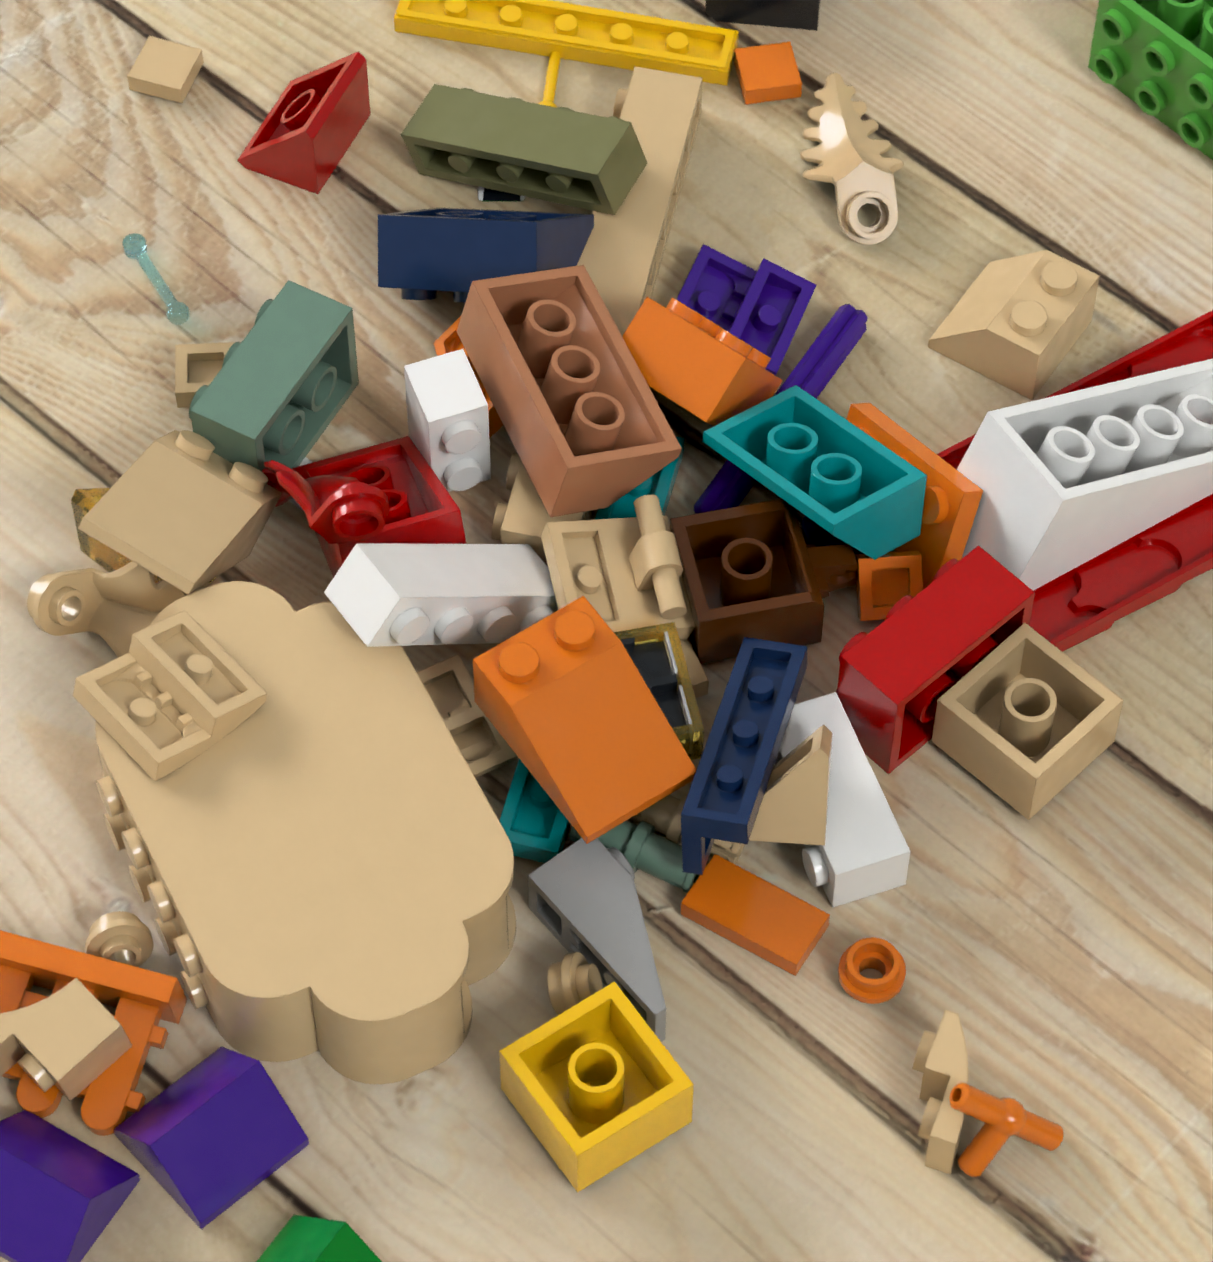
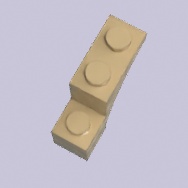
M77 978L61 990L37 1003L14 1011L0 1013V1077L18 1062L25 1073L43 1092H46L55 1085L69 1101L73 1100L132 1047L122 1025Z

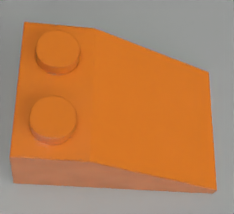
M584 596L473 659L474 702L586 844L693 781L696 773L694 764L626 648Z

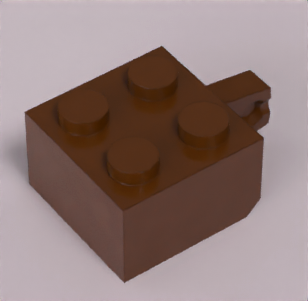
M783 499L670 518V530L676 539L683 567L682 577L695 628L690 634V640L700 664L736 658L744 637L801 646L821 642L825 607L822 599L828 597L829 592L856 584L858 564L852 546L840 544L816 547V544H805L795 508Z

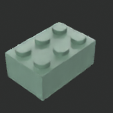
M288 280L274 300L268 299L261 306L255 320V325L242 342H235L229 348L224 358L222 369L210 385H203L195 393L189 408V418L192 420L193 432L209 440L215 447L213 452L232 464L235 462L246 463L261 472L265 469L264 462L270 460L277 461L291 469L298 467L359 384L353 309Z

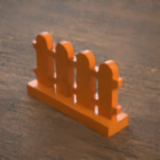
M0 930V1013L24 1008L49 997L31 992L33 985L53 990L52 994H54L75 978L100 1003L117 1007L115 1014H112V1016L122 1025L132 1047L76 1096L84 1099L81 1106V1117L87 1128L100 1136L113 1134L114 1128L125 1120L128 1111L133 1113L139 1112L146 1100L144 1094L136 1092L135 1089L150 1047L163 1049L169 1033L166 1028L158 1026L160 1019L176 1024L180 1022L187 997L178 978ZM18 1062L2 1075V1077L19 1081L16 1097L23 1110L43 1118L51 1115L58 1108L63 1093L55 1085L46 1092H43L25 1073Z

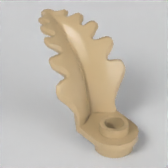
M833 72L827 75L825 87L815 92V98L821 101L822 105L811 107L807 113L808 118L817 122L819 126L807 127L803 130L805 139L817 141L820 144L801 151L800 157L802 160L818 163L819 166L805 170L802 175L808 180L833 183L835 185L839 223L843 232L856 243L873 245L887 239L897 225L898 207L893 173L901 169L904 163L900 159L883 158L881 156L892 148V144L888 140L870 139L868 137L878 130L877 121L874 119L861 120V117L867 111V105L863 101H852L851 98L856 92L855 87L845 85L842 76ZM869 203L876 209L877 218L872 225L866 227L859 222L857 214L862 205Z
M132 561L110 573L94 568H85L46 574L40 577L31 587L27 598V608L35 624L42 631L54 636L81 632L99 634L119 658L129 653L132 634L149 627L165 607L188 594L163 579L154 583L153 573ZM206 583L194 592L212 586V584Z

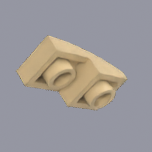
M945 1010L937 1033L924 1031L913 1063V1070L923 1073L919 1099L928 1101L918 1132V1137L929 1140L924 1166L951 1174L958 1151L964 1113L951 1107L949 1096L951 1090L957 1084H968L969 1076L968 1054L958 1013Z

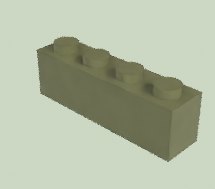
M438 84L433 85L401 133L403 141L421 175L612 215L616 214L648 163L631 122L612 116L602 117L576 112L567 107L556 108L525 102L515 97H499L479 93L469 88L458 89Z

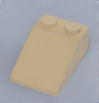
M174 430L154 440L83 517L78 529L189 595L249 557L282 493L267 484V476L257 468L242 462L232 464L214 453V445L203 436L188 430H182L181 432Z

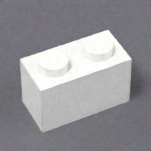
M464 349L405 365L404 375L409 437L448 492L464 491L480 482L490 480L488 403Z

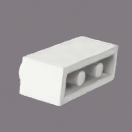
M836 692L794 705L774 764L776 765L823 724L833 733L825 846L804 844L805 849L802 850L803 864L809 881L813 887L822 885L832 908L906 885L910 849Z

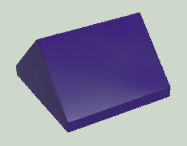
M222 1046L144 1105L139 1112H135L114 1128L115 1136L200 1229H203L309 1145L307 1135L261 1062Z
M26 1110L1 1120L0 1256L9 1262H81L140 1181L139 1174Z

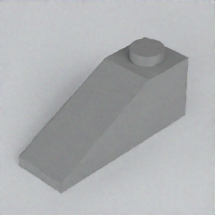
M581 838L528 875L529 909L569 953L580 952L584 955L588 964L594 963L597 966L603 988L615 981L662 1042L665 1040L666 1005L634 883V871L626 857L617 848L610 847L607 849L598 838L588 844Z

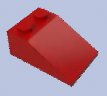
M409 436L292 468L304 479L323 475L354 477L359 482L379 488L388 497L390 511L385 518V526L380 533L367 540L329 544L322 536L315 532L333 578L356 543L467 544L459 507Z

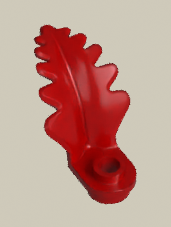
M270 460L264 462L265 469L262 472L268 478L267 484L282 493L275 507L281 506L294 498L305 511L310 529L317 532L329 544L367 540L380 533L384 528L385 518L389 514L390 507L386 493L379 488L359 482L354 477L323 475L304 479L296 471L277 461Z

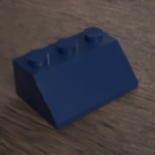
M440 207L378 215V287L401 288V298L407 300L437 299V291H453V301L465 303L472 281L577 266L594 227V214Z

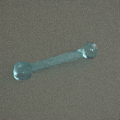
M136 233L129 234L123 239L122 243L125 255L131 259H136L167 306L166 316L168 320L176 325L185 323L190 315L189 308L185 303L176 300L147 255L145 237Z

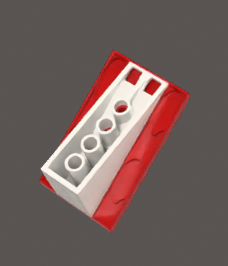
M1213 310L1043 399L988 411L976 434L937 454L983 490L962 558L979 545L1035 592L1029 626L1062 652L1111 628L1114 621L1177 591L1184 582L1213 569Z

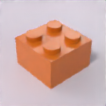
M647 296L622 336L648 386L712 426H716L773 397L783 381L765 369L771 360L770 357L673 297L668 305L664 307Z

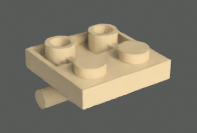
M644 495L634 501L633 504L637 517L546 523L541 533V539L558 610L584 596L620 640L635 637V642L664 641V632H668L670 640L689 638L695 628L682 577L683 567L675 536L670 530L667 515L663 516L659 498L656 495Z

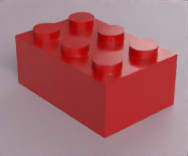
M979 545L958 561L954 558L947 561L936 572L930 585L915 597L906 595L891 608L885 621L868 634L866 632L856 634L847 642L839 655L840 667L836 693L864 753L887 774L891 773L932 739L937 700L1022 624L1030 625L1035 592Z

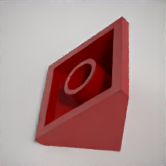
M358 51L290 81L238 158V162L244 168L319 194L371 115L366 58Z

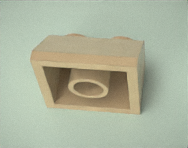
M1049 250L991 261L929 339L928 348L1033 400L1092 321L1100 275Z

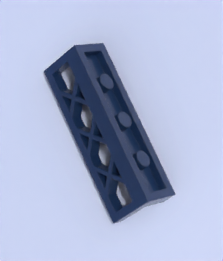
M744 637L681 812L683 872L703 874L715 839L748 844L807 669V646Z

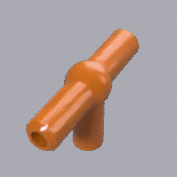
M966 1083L957 1084L950 1092L949 1101L953 1109L985 1122L958 1158L960 1169L971 1177L981 1176L1010 1136L1015 1135L1050 1151L1058 1148L1063 1141V1129L1060 1125L1025 1110L1023 1105L1014 1098L1003 1097L1000 1099Z

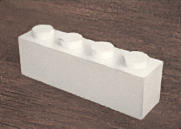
M356 543L324 591L325 595L367 647L502 643L558 610L548 566L529 544Z

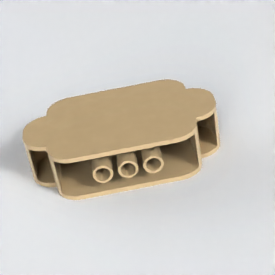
M223 582L177 599L165 607L156 616L151 625L185 610L267 692L266 702L226 737L192 761L157 781H154L96 721L95 736L104 774L103 778L96 780V784L108 812L103 814L109 835L118 851L126 848L133 863L128 866L129 872L140 899L143 903L150 900L153 903L159 916L154 918V923L167 954L170 956L177 953L184 968L180 972V976L193 1007L198 1009L206 1005L223 1039L238 1052L256 1060L267 1062L291 1061L319 1050L324 1060L335 1071L349 1079L366 1084L400 1082L443 1063L460 1048L468 1035L472 1022V998L469 985L486 978L504 963L513 948L516 937V913L508 892L514 876V855L511 842L404 648L402 646L367 647L331 601L316 603L294 611L293 607L282 595L266 586L253 582Z

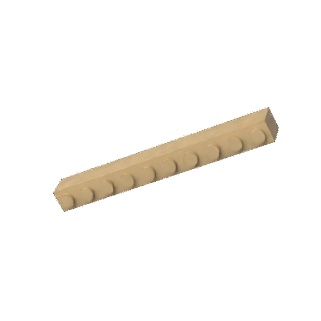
M634 66L628 89L619 88L617 91L613 117L632 123L648 163L615 215L592 211V214H594V227L577 266H585L622 336L646 297L648 296L652 299L701 119L703 81L701 77ZM513 453L506 480L507 490H512L508 504L499 502L496 507L492 525V539L500 540L501 544H529L548 566L541 539V533L546 523L591 520L594 510L550 518L519 455Z

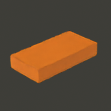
M714 854L705 867L703 874L698 877L681 902L680 912L684 917L794 976L797 975L827 930L830 920V914L717 854Z

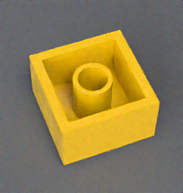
M615 981L499 1051L502 1091L577 1193L692 1122L694 1084Z

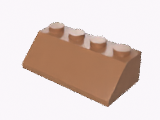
M584 265L472 281L457 328V334L550 518L607 508L679 457L682 448Z

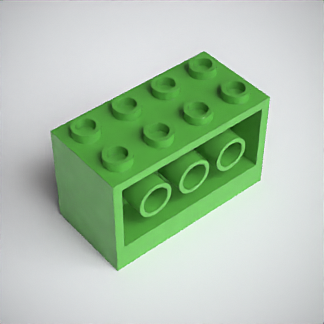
M1099 0L1088 68L1094 71L1103 82L1113 85L1137 103L1146 114L1154 116L1180 135L1186 144L1197 148L1213 160V0Z

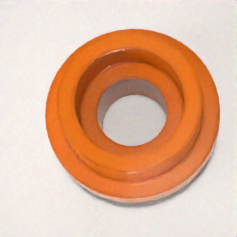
M868 937L857 941L845 950L840 958L838 977L842 988L852 998L863 1003L878 1004L892 999L900 992L905 982L906 965L902 955L890 942L881 938ZM872 968L881 972L883 977L870 979L862 976L860 972Z

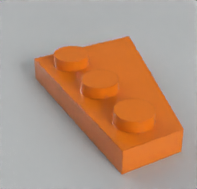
M871 403L851 404L846 420L927 475L920 536L894 549L895 552L918 550L921 553L923 589L931 584L936 572L947 561L954 558L958 561L962 559L983 490Z

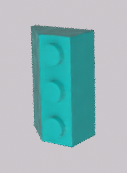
M797 385L703 432V442L829 533L874 560L920 536L927 475Z

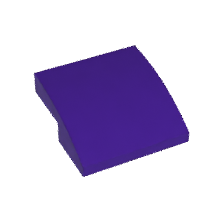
M703 244L676 300L770 357L771 360L765 369L776 375L816 288V284L763 258L757 270H754Z

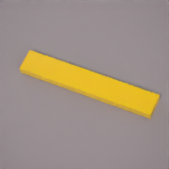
M400 0L394 16L395 32L550 57L551 52H558L561 55V59L634 70L635 66L703 78L702 82L725 86L728 85L734 62V49L738 47L739 37L738 30L552 0Z

